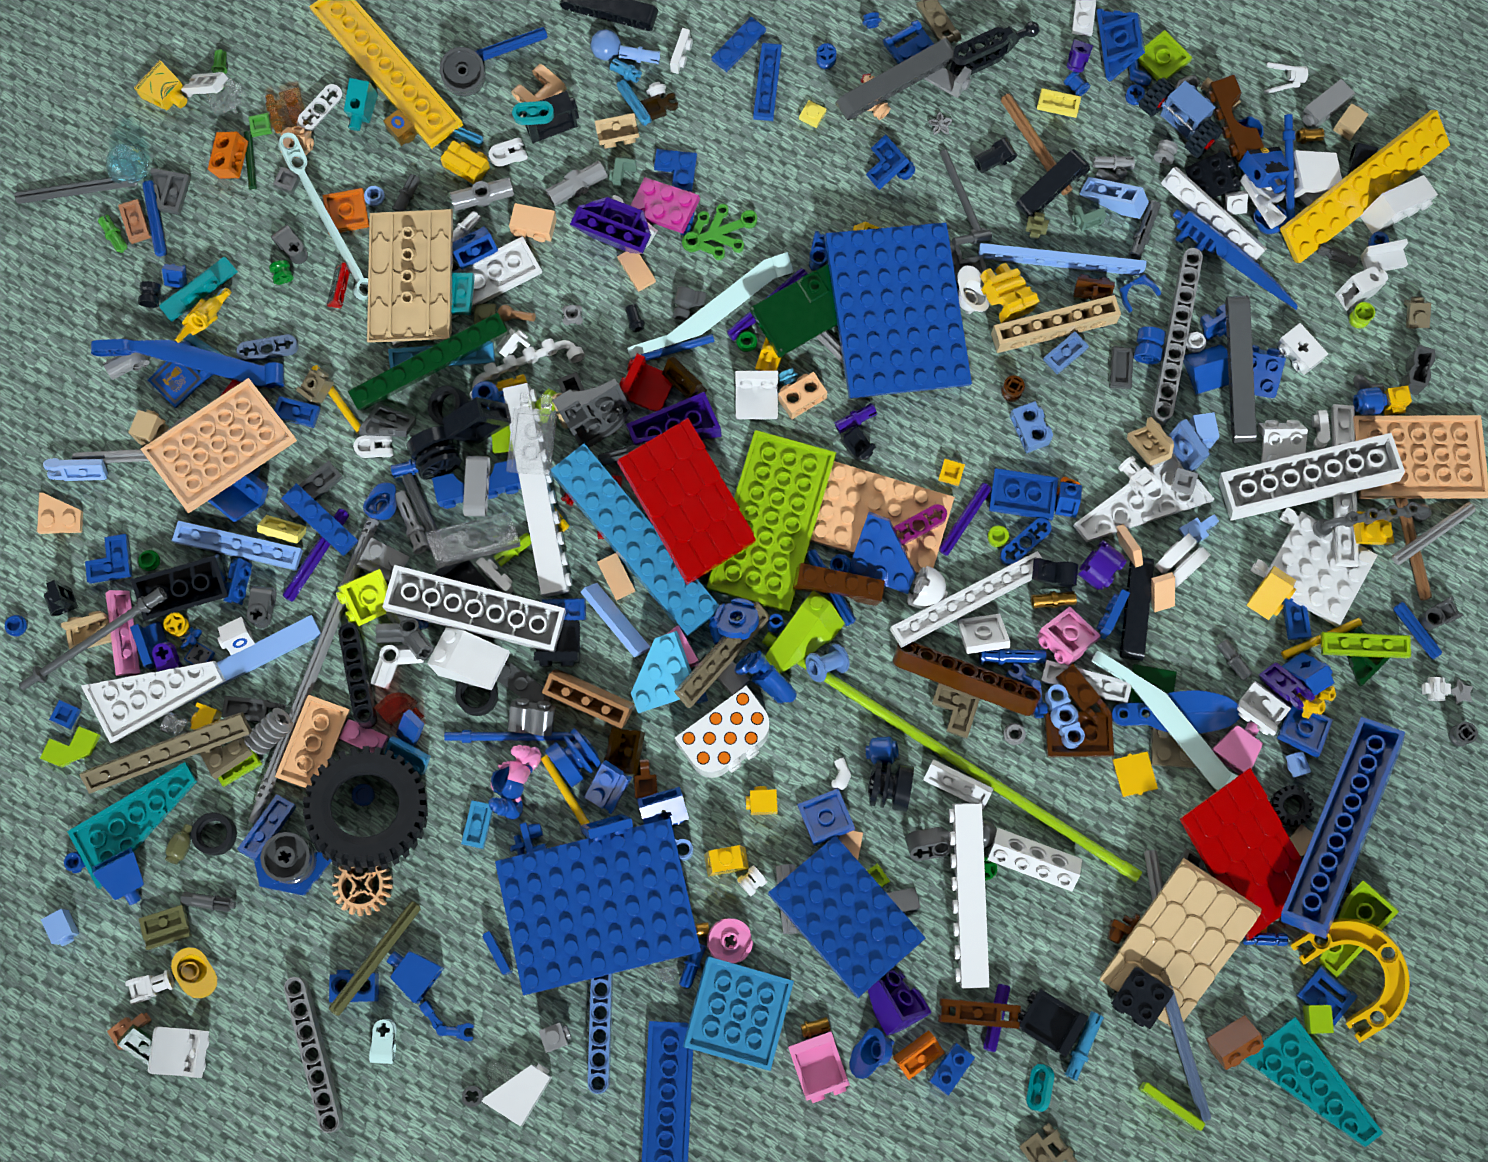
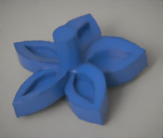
M190 627L186 635L179 637L183 642L180 648L184 649L189 643L192 646L196 645V639L201 636L202 631L200 629L194 630Z

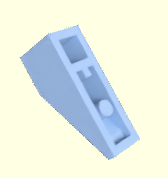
M1088 177L1079 193L1081 196L1118 214L1138 219L1141 218L1149 203L1142 187Z

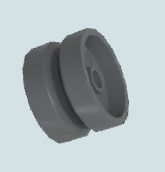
M466 47L453 48L444 54L440 62L439 71L443 84L448 91L461 97H468L480 91L485 83L486 76L480 56L472 49ZM462 69H465V74H460Z
M290 832L278 833L268 839L262 848L260 856L262 868L269 877L281 883L291 885L301 883L309 878L317 862L316 850L311 842L296 833Z

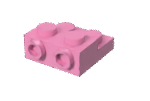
M1068 607L1043 626L1037 636L1041 647L1044 649L1049 648L1054 653L1056 661L1061 664L1065 663L1067 666H1070L1101 637L1071 607Z

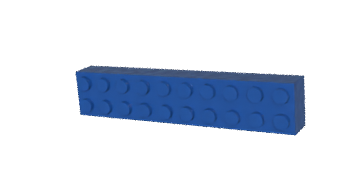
M1364 717L1360 718L1281 912V922L1326 939L1401 751L1405 731Z

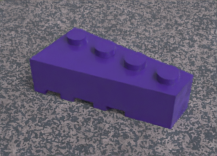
M705 392L626 424L633 445L650 441L689 418L701 440L722 437L721 427Z

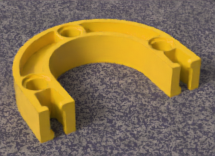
M1340 918L1333 920L1326 943H1318L1314 938L1315 935L1309 932L1304 933L1290 943L1294 951L1306 941H1311L1315 947L1307 955L1299 956L1303 964L1308 963L1328 949L1343 944L1357 945L1365 948L1379 960L1385 974L1384 986L1380 995L1371 1004L1346 1019V1025L1349 1029L1354 1026V1023L1362 1019H1366L1370 1025L1361 1033L1358 1031L1354 1035L1359 1043L1388 1026L1402 1011L1408 997L1410 985L1407 963L1397 943L1381 928L1359 919ZM1385 947H1391L1394 949L1395 954L1390 958H1386L1381 954V951ZM1374 1011H1380L1384 1017L1380 1021H1374L1370 1015Z

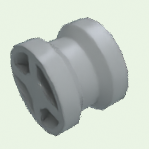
M1161 140L1157 146L1158 151L1153 156L1154 160L1164 165H1171L1174 161L1173 155L1177 153L1178 145L1170 140Z

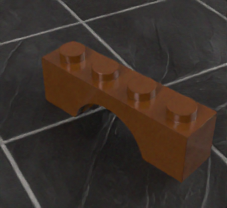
M1231 75L1211 82L1207 91V98L1215 106V118L1221 122L1223 137L1228 139L1230 144V154L1232 157L1235 156L1238 163L1242 160L1247 150L1264 148L1257 128L1245 127L1238 123L1233 116L1232 107L1239 101L1241 90L1235 75Z
M800 563L796 568L793 589L806 592L814 590L817 593L838 594L849 597L858 603L877 606L882 602L885 581Z

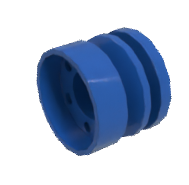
M575 728L570 732L576 740L571 742L566 735L563 736L567 745L564 749L555 742L544 750L572 788L583 780L580 772L581 768H584L591 774L593 770L588 765L589 762L592 761L597 768L602 765L597 751L588 739Z

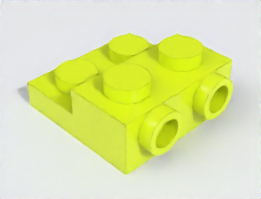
M380 569L337 587L339 592L336 595L341 604L345 603L348 609L345 615L349 623L361 626L386 614L387 611L383 608V603L388 585Z

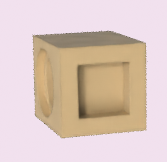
M1351 103L1333 131L1350 141L1369 114L1361 107Z

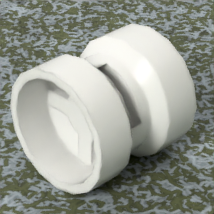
M753 865L748 869V873L745 876L741 875L737 879V882L751 897L756 893V889L759 886L763 887L767 883V880Z

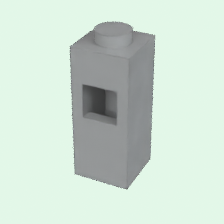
M1340 79L1305 107L1300 115L1304 124L1312 129L1318 128L1348 104L1355 92Z

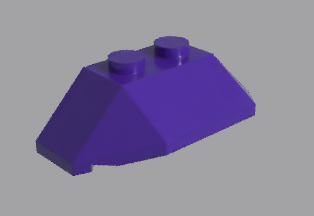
M609 197L592 201L586 205H579L570 223L572 227L593 239L629 253L643 254L651 237L643 210Z

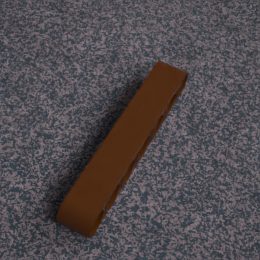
M911 642L902 648L898 643L893 656V664L901 669L1025 716L1034 714L1041 697L1040 692L1034 687L915 642Z

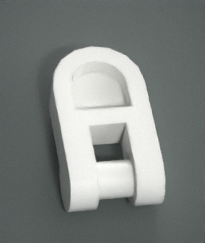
M515 138L492 146L489 151V158L492 164L504 166L526 160L528 156L522 148V139ZM509 150H515L514 153H509Z
M1317 410L1316 414L1312 415V427H1316L1317 434L1313 445L1315 449L1320 450L1324 449L1330 440V429L1327 411Z
M364 435L358 437L353 445L354 451L361 458L393 456V449L390 447L392 436ZM376 443H382V448H376Z

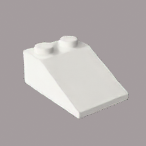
M446 626L427 664L438 676L492 690L510 655V651L464 630Z

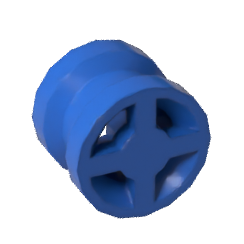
M825 43L818 47L816 62L819 67L829 69L835 65L837 51L833 45Z

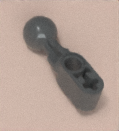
M982 820L984 848H988L994 841L997 829L990 821ZM934 827L909 833L905 841L910 857L915 861H922L948 855L952 848H954V845H950V832L953 831L948 832V830L942 827Z

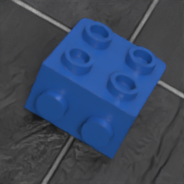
M1252 345L1254 393L1256 396L1275 398L1286 358L1278 349L1268 348L1266 351L1260 350L1259 346Z

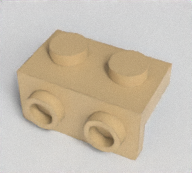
M634 113L595 121L599 145H604V149L616 147V142L624 141V145L636 143L635 138H639Z
M1152 417L1147 418L1145 427L1128 433L1127 440L1149 467L1172 458L1174 442Z
M94 611L89 613V616L82 618L71 617L67 619V622L61 623V627L66 630L69 650L109 624V617L101 611ZM111 633L88 648L112 642Z

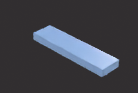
M598 583L584 587L581 594L634 658L651 648Z

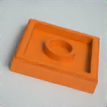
M363 188L322 195L324 206L339 233L369 228Z

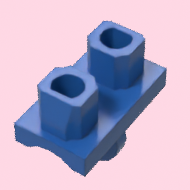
M1225 304L1216 309L1217 317L1214 319L1210 314L1200 318V325L1204 330V337L1207 341L1217 335L1219 337L1223 335L1227 337Z
M520 824L524 842L521 841L520 835L514 836L515 845L510 846V851H517L518 855L525 854V848L527 853L547 849L546 844L534 846L532 840L543 836L541 824Z

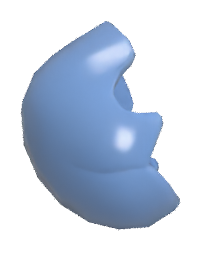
M604 29L593 35L590 49L596 58L604 61L612 60L619 54L621 42L613 31Z

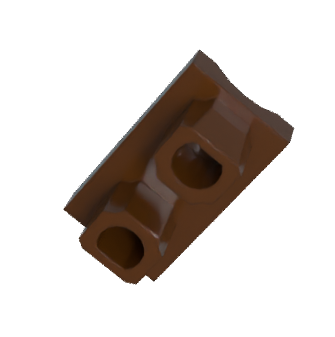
M1081 274L1080 277H1077L1073 297L1093 301L1112 296L1115 282H1111L1110 278L1102 277L1098 280L1091 279L1089 275Z
M1135 913L1132 918L1124 915L1122 921L1129 925L1116 919L1110 920L1108 925L1110 930L1107 939L1120 944L1123 935L1129 936L1137 925L1140 915Z

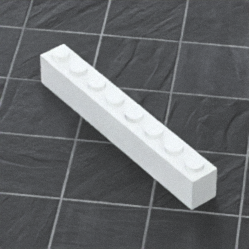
M952 804V809H949V822H953V832H950V845H954V854H951L950 861L951 868H955V877L951 878L952 891H956V900H952L953 914L957 913V923H953L954 936H958V945H954L955 959L959 960V968H955V980L960 983L962 988L989 987L982 804Z

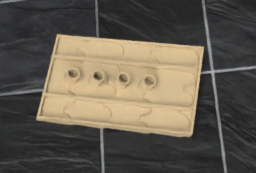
M453 209L370 213L367 342L439 340L451 337Z
M1183 858L1103 971L1099 980L1118 992L1132 969L1140 967L1161 982L1173 987L1184 1022L1214 981L1216 975L1237 949L1242 939L1257 921L1262 909ZM1165 1007L1158 1019L1171 1027Z

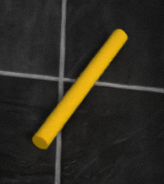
M315 365L311 369L318 370L320 367ZM332 386L328 392L329 396L356 433L359 434L361 424Z
M1356 618L1327 632L1346 633L1363 624L1360 618ZM1318 635L1282 651L1283 659L1286 660L1321 644V636Z
M548 755L542 757V763L581 825L590 823Z

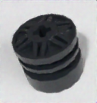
M444 426L423 430L411 437L406 443L411 458L417 460L415 467L418 469V474L423 480L443 476L452 472L461 464L462 459L457 454V448L451 446L453 440L446 438Z
M876 760V764L870 774L868 786L869 806L875 807L876 799L880 797V808H884L887 799H892V810L907 812L913 783L914 766L899 764L896 773H892L891 762H887L886 770L881 771L882 761Z

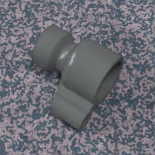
M678 287L674 299L677 308L674 309L673 317L686 321L690 317V308L704 306L707 293L695 291L687 287Z

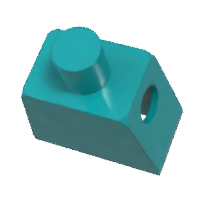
M349 78L344 112L350 118L348 128L354 131H360L362 122L370 123L378 93L368 81Z

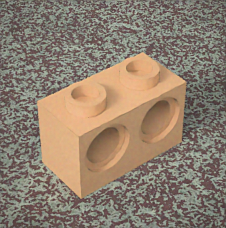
M814 372L809 375L807 373L803 374L797 379L796 383L785 385L778 393V400L791 420L827 399V391ZM807 386H813L816 390L813 392H808L805 390V388ZM793 396L796 397L798 401L795 403H791L787 399Z

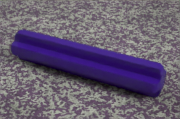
M998 984L993 1003L1007 1004L1011 990L1010 986ZM1003 1011L1002 1020H1004L1005 1011ZM988 1026L983 1049L990 1052L997 1051L1002 1027Z

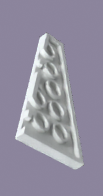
M1172 453L1171 459L1153 465L1148 469L1157 476L1161 483V488L1154 489L1147 495L1146 499L1142 500L1136 495L1131 485L1127 484L1073 526L1083 539L1089 542L1117 533L1116 526L1123 524L1129 529L1213 502L1214 498L1198 479L1191 496L1171 490L1176 469H1184L1175 454Z
M216 661L87 684L81 687L109 742L115 743L226 680Z

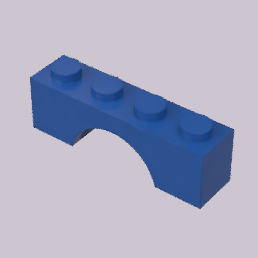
M516 459L495 463L493 472L489 477L488 499L496 498L498 494L505 492L506 494L517 493L521 489ZM453 473L432 478L436 500L440 507L449 509L455 507L457 503L463 502L464 483L460 482Z

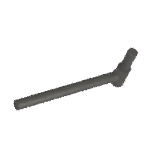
M947 149L940 151L941 158L972 227L969 235L953 237V246L991 241L992 233L990 230L980 227Z

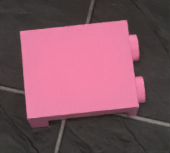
M832 1032L788 1047L806 1101L811 1099L812 1103L824 1100V1094L833 1091L834 1095H838L847 1091L846 1086H849L850 1083L843 1068Z

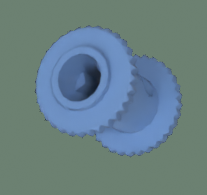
M833 644L830 646L828 654L821 657L816 653H810L806 657L805 664L809 676L816 682H823L826 679L827 672L834 669L839 673L848 671L850 661L846 650L839 644Z

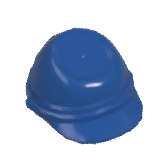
M381 483L374 487L363 505V510L368 517L377 520H387L395 514L397 508L395 485L392 483ZM383 502L380 509L377 511V504Z

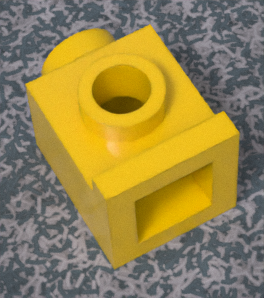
M1409 386L1387 388L1384 392L1387 396V405L1383 409L1384 416L1406 413V407L1412 402Z
M197 702L196 707L199 709L191 718L192 725L190 728L194 730L219 721L222 712Z

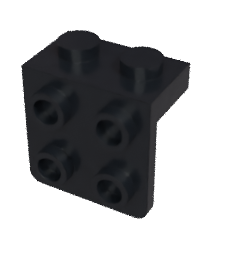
M1224 151L1186 168L1188 178L1212 199L1227 192L1241 191L1240 187L1243 186L1240 182V176L1236 175L1235 168H1237L1235 159Z
M564 620L556 651L546 652L536 649L534 661L540 667H552V664L573 667L574 663H580V622L578 620Z
M1134 967L1119 991L1113 992L1110 1001L1116 1011L1121 1014H1128L1139 1026H1146L1151 1029L1174 992L1171 987L1140 967Z

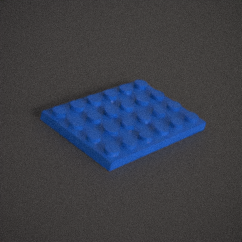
M836 835L768 892L771 899L857 999L926 939Z

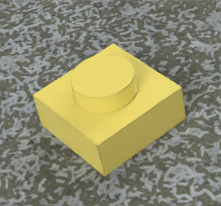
M808 100L799 115V120L817 128L826 113V108Z

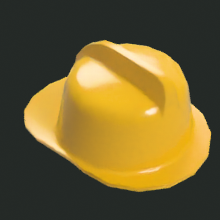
M187 947L174 955L171 969L175 979L187 995L193 998H204L214 992L217 986V976L202 951Z

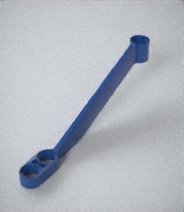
M107 339L91 342V354L94 356H126L132 353H140L239 382L249 378L257 387H284V365L277 362L261 366L172 340L133 341L127 339Z

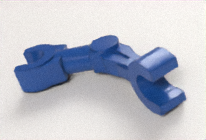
M1014 662L1011 669L1016 674L1009 670L1005 677L1034 687L1040 692L1041 697L1033 715L1035 718H1043L1044 714L1048 713V707L1042 700L1041 682L1027 676V672L1022 666Z
M428 1000L419 1005L420 1010L429 1018L439 1036H456V1038L467 1042L473 1040V1036L465 1035V1029L474 1028V1024L465 1023L457 1025V1027L445 1026L434 1013L435 1011Z

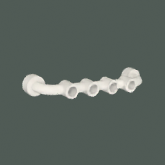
M546 339L542 342L543 348L535 351L534 347L525 348L522 351L524 356L516 359L514 355H508L503 359L504 364L497 367L495 363L486 364L484 366L485 372L479 374L473 380L472 389L479 382L497 379L500 374L507 371L514 372L519 366L533 364L543 356L556 354L560 349L565 348L569 350L566 355L571 363L584 359L585 354L582 347H576L570 341L562 340L554 343L553 339Z

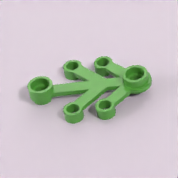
M719 204L708 232L701 234L703 226L710 221L709 213L701 211L697 215V222L693 231L683 236L682 246L688 252L701 250L712 254L716 260H722L725 257L724 248L721 246L714 247L705 243L706 241L713 240L732 247L734 252L740 253L744 249V242L741 239L725 236V234L743 227L748 229L755 227L757 224V214L752 210H746L742 213L741 219L720 227L723 218L728 215L729 209L727 205ZM724 208L726 212L720 213L719 209ZM704 215L707 219L701 220L700 217ZM750 218L753 222L746 223L745 220ZM694 240L696 244L689 245V241ZM736 243H739V244L742 245L740 248H735V247H734V245H735ZM716 251H722L723 254L720 255V256H717V255L715 254V252H716Z

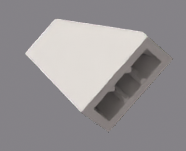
M539 1063L537 1067L530 1065L484 1097L482 1102L519 1126H523L552 1079V1076L548 1074L550 1070Z

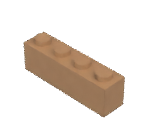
M554 669L549 674L542 691L545 695L621 729L627 724L635 705L633 702L559 669Z

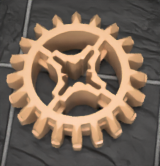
M381 865L376 866V872H366L363 876L358 877L352 873L356 870L355 867H351V871L344 870L343 866L338 867L342 874H334V877L339 879V881L332 883L333 887H338V890L333 891L332 894L334 896L340 895L336 903H343L342 910L346 911L349 908V914L354 915L357 910L358 916H363L365 909L367 915H372V907L378 912L380 911L378 903L384 906L387 904L383 897L390 898L391 894L386 892V889H393V885L386 883L393 879L391 875L385 876L389 872V868L382 870ZM376 874L379 878L378 892L372 886ZM347 879L350 880L352 883V890L350 892L349 897L346 893ZM355 879L365 882L364 885L369 891L360 889V885ZM364 894L373 898L364 904L354 903L357 898L359 899Z

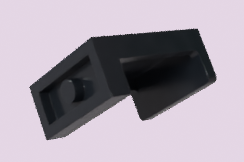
M463 551L432 574L494 590Z
M1040 987L1037 991L1033 989L1026 1000L1029 1002L1026 1010L1021 1009V1013L1018 1014L1019 1030L1062 1057H1067L1089 1017L1045 992L1043 988Z

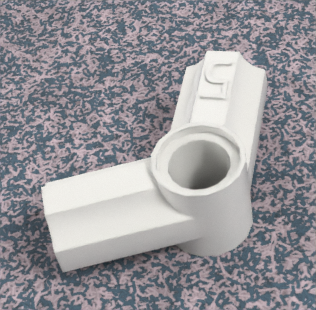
M386 645L380 651V657L370 683L389 690L397 665L424 663V660L416 659L406 645ZM389 650L396 652V658L393 661L385 659V654Z

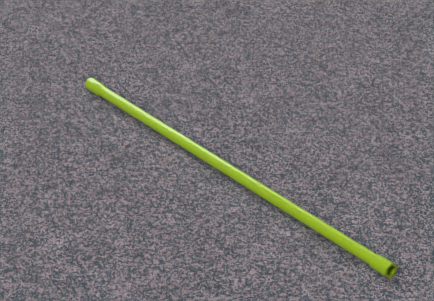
M768 632L762 643L771 648L778 637ZM804 657L797 664L807 670L805 664L806 657ZM827 672L824 682L981 783L994 788L995 792L1114 867L1119 873L1136 883L1140 878L1142 871L1132 864L1115 856L832 673Z

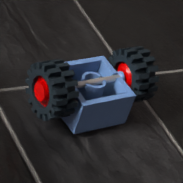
M1161 78L1157 83L1153 84L1152 88L1148 90L1138 104L1150 117L1163 108L1160 115L1188 140L1184 148L1196 158L1201 157L1202 154L1209 150L1222 134L1223 130L1210 119L1215 106H1213V103L1208 98H1204L1195 86L1190 85L1187 81H1184L1176 89L1167 79Z

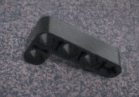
M1072 149L1022 195L1015 206L1027 219L1028 216L1034 217L1035 212L1040 213L1074 180L1078 182L1082 175L1086 176L1090 171L1089 163L1075 149Z

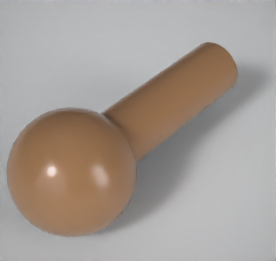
M502 305L498 309V313L503 321H509L512 318L535 321L536 318L535 313L513 310L509 305Z

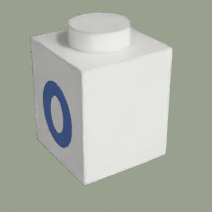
M242 617L218 627L220 637L217 638L222 649L226 648L231 655L255 644L252 632Z

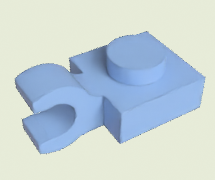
M1215 514L1203 522H1200L1197 517L1178 530L1183 538L1190 533L1198 543L1209 536L1207 530L1217 525L1219 520Z

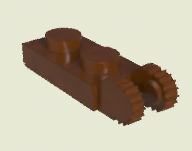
M1074 664L1056 677V680L1066 688L1068 695L1095 724H1098L1100 719L1089 708L1093 704H1096L1106 716L1111 713L1098 693Z

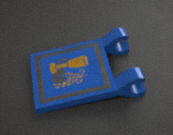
M187 340L183 342V344L193 346ZM166 361L148 381L177 408L206 379L214 374L204 371L199 373L196 369Z

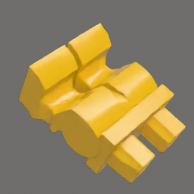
M1004 263L996 268L995 272L997 275L994 274L991 268L983 271L980 276L984 283L981 291L984 295L986 294L987 300L991 305L1001 304L1003 306L1002 311L999 313L1001 323L1031 313L1040 302L1037 293L1032 292L1030 286L1026 287V282L1020 276L1018 268L1011 270L1007 263Z

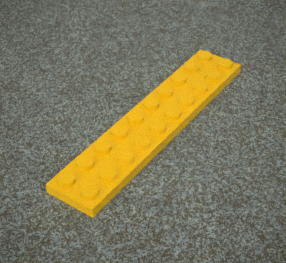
M317 0L309 6L313 14L397 110L400 109L410 120L416 132L431 149L453 134L454 130H458L463 126L460 118L356 0Z
M1430 110L1280 228L1295 263L1304 261L1318 250L1322 243L1328 242L1360 217L1382 193L1398 187L1450 146L1437 110Z

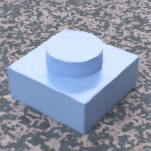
M1304 752L1285 756L1287 767L1293 777L1311 773Z

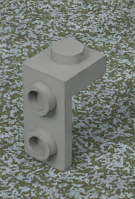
M964 67L961 73L955 76L949 70L942 68L924 79L954 97L959 98L964 90L966 91L972 82L970 79L972 70Z

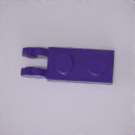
M1276 662L1259 674L1262 682L1284 699L1290 701L1297 709L1304 707L1301 699L1296 696L1298 693H1301L1310 702L1315 699L1314 694L1304 686L1302 681Z

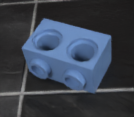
M1036 401L1015 408L1010 414V419L1025 453L1049 445L1053 437L1050 426L1045 424L1043 409L1037 406ZM1029 414L1033 417V420L1028 421L1023 415ZM1032 433L1040 434L1042 439H1034Z

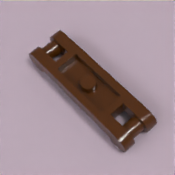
M940 998L941 1015H938V1022L1020 1029V1022H1018V1013H1021L1020 1005ZM950 1007H956L955 1016H950ZM1003 1011L1009 1012V1021L1002 1020Z

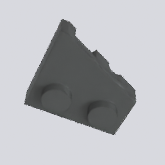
M151 168L150 172L153 176L158 209L160 212L180 215L191 181L190 176Z
M377 403L360 426L359 434L407 437L416 424V418Z

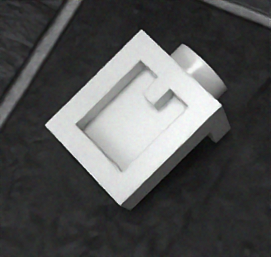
M511 328L509 330L510 334L504 336L496 346L498 352L504 357L512 354L517 348L518 341L528 348L530 343L527 340L528 336L519 329L516 332Z

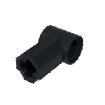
M1002 138L995 142L990 149L974 156L973 160L978 171L984 173L1000 164L1006 165L1007 162H1012L1016 159L1017 153L1009 140Z

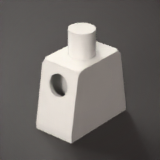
M1370 267L1351 276L1335 293V296L1345 310L1348 311L1357 304L1374 296L1386 284L1388 275L1384 270L1378 271L1376 267Z

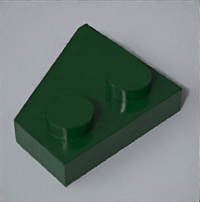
M1360 626L1352 632L1367 634ZM1347 656L1357 684L1360 687L1390 659L1388 657Z

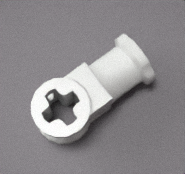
M1133 456L1127 458L1118 468L1121 472L1124 471L1130 478L1129 484L1136 495L1142 500L1146 499L1147 495L1154 489L1161 488V483L1157 476L1146 467L1141 469Z
M169 969L157 976H141L125 982L126 986H129L132 998L130 1000L131 1005L149 1000L151 997L157 996L159 991L175 988L173 975Z

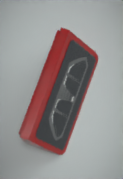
M342 262L334 271L327 302L328 307L341 309L343 306L350 270L346 263Z

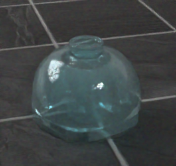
M119 144L107 154L106 169L111 180L116 183L122 184L121 181H128V184L141 180L148 173V160L143 151L135 145Z

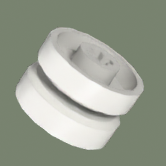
M1190 533L1170 547L1164 553V557L1155 565L1162 574L1167 573L1173 567L1176 568L1173 572L1176 588L1211 556L1204 547L1198 548L1193 554L1189 553L1197 544V540Z

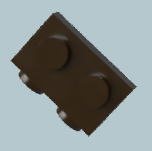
M612 726L611 733L608 736L609 743L604 761L606 760L619 768L625 775L637 776L645 732Z

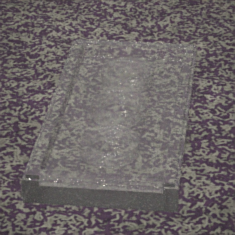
M508 511L425 533L437 569L521 547Z

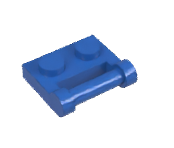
M917 19L911 22L910 26L892 37L888 36L883 39L884 46L898 64L934 45ZM914 32L918 35L898 48L894 45Z
M1322 964L1316 968L1312 976L1296 994L1307 1005H1331L1333 1026L1336 1025L1358 996L1353 990L1349 991L1327 972V968ZM1320 979L1324 980L1344 997L1343 1001L1340 1002L1321 986L1318 981Z

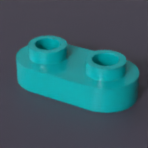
M547 101L522 102L513 107L512 115L514 121L519 125L546 124L553 120L554 110L553 106ZM522 114H526V115H527L526 117H523V118L520 117Z
M1037 1064L1031 1071L1026 1097L1027 1105L1031 1110L1043 1112L1050 1105L1055 1075L1053 1069L1048 1065Z

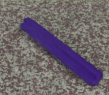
M986 483L980 485L940 545L939 552L941 554L949 555L991 492L992 488Z

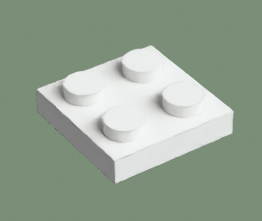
M1000 614L957 620L958 629L967 654L1010 648V639Z

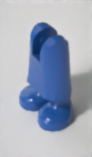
M757 651L755 654L753 652L748 653L735 666L734 671L738 675H745L748 672L753 674L752 682L762 688L777 703L793 702L796 699V690L777 671L774 665H770L761 651Z

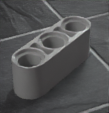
M467 456L463 500L464 516H487L490 477L489 456Z

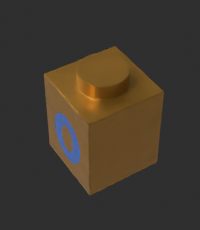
M400 109L383 120L388 132L401 146L412 142L417 135L414 125Z

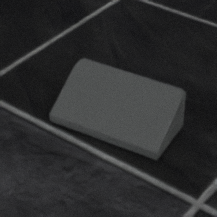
M915 887L887 893L903 913L921 909Z

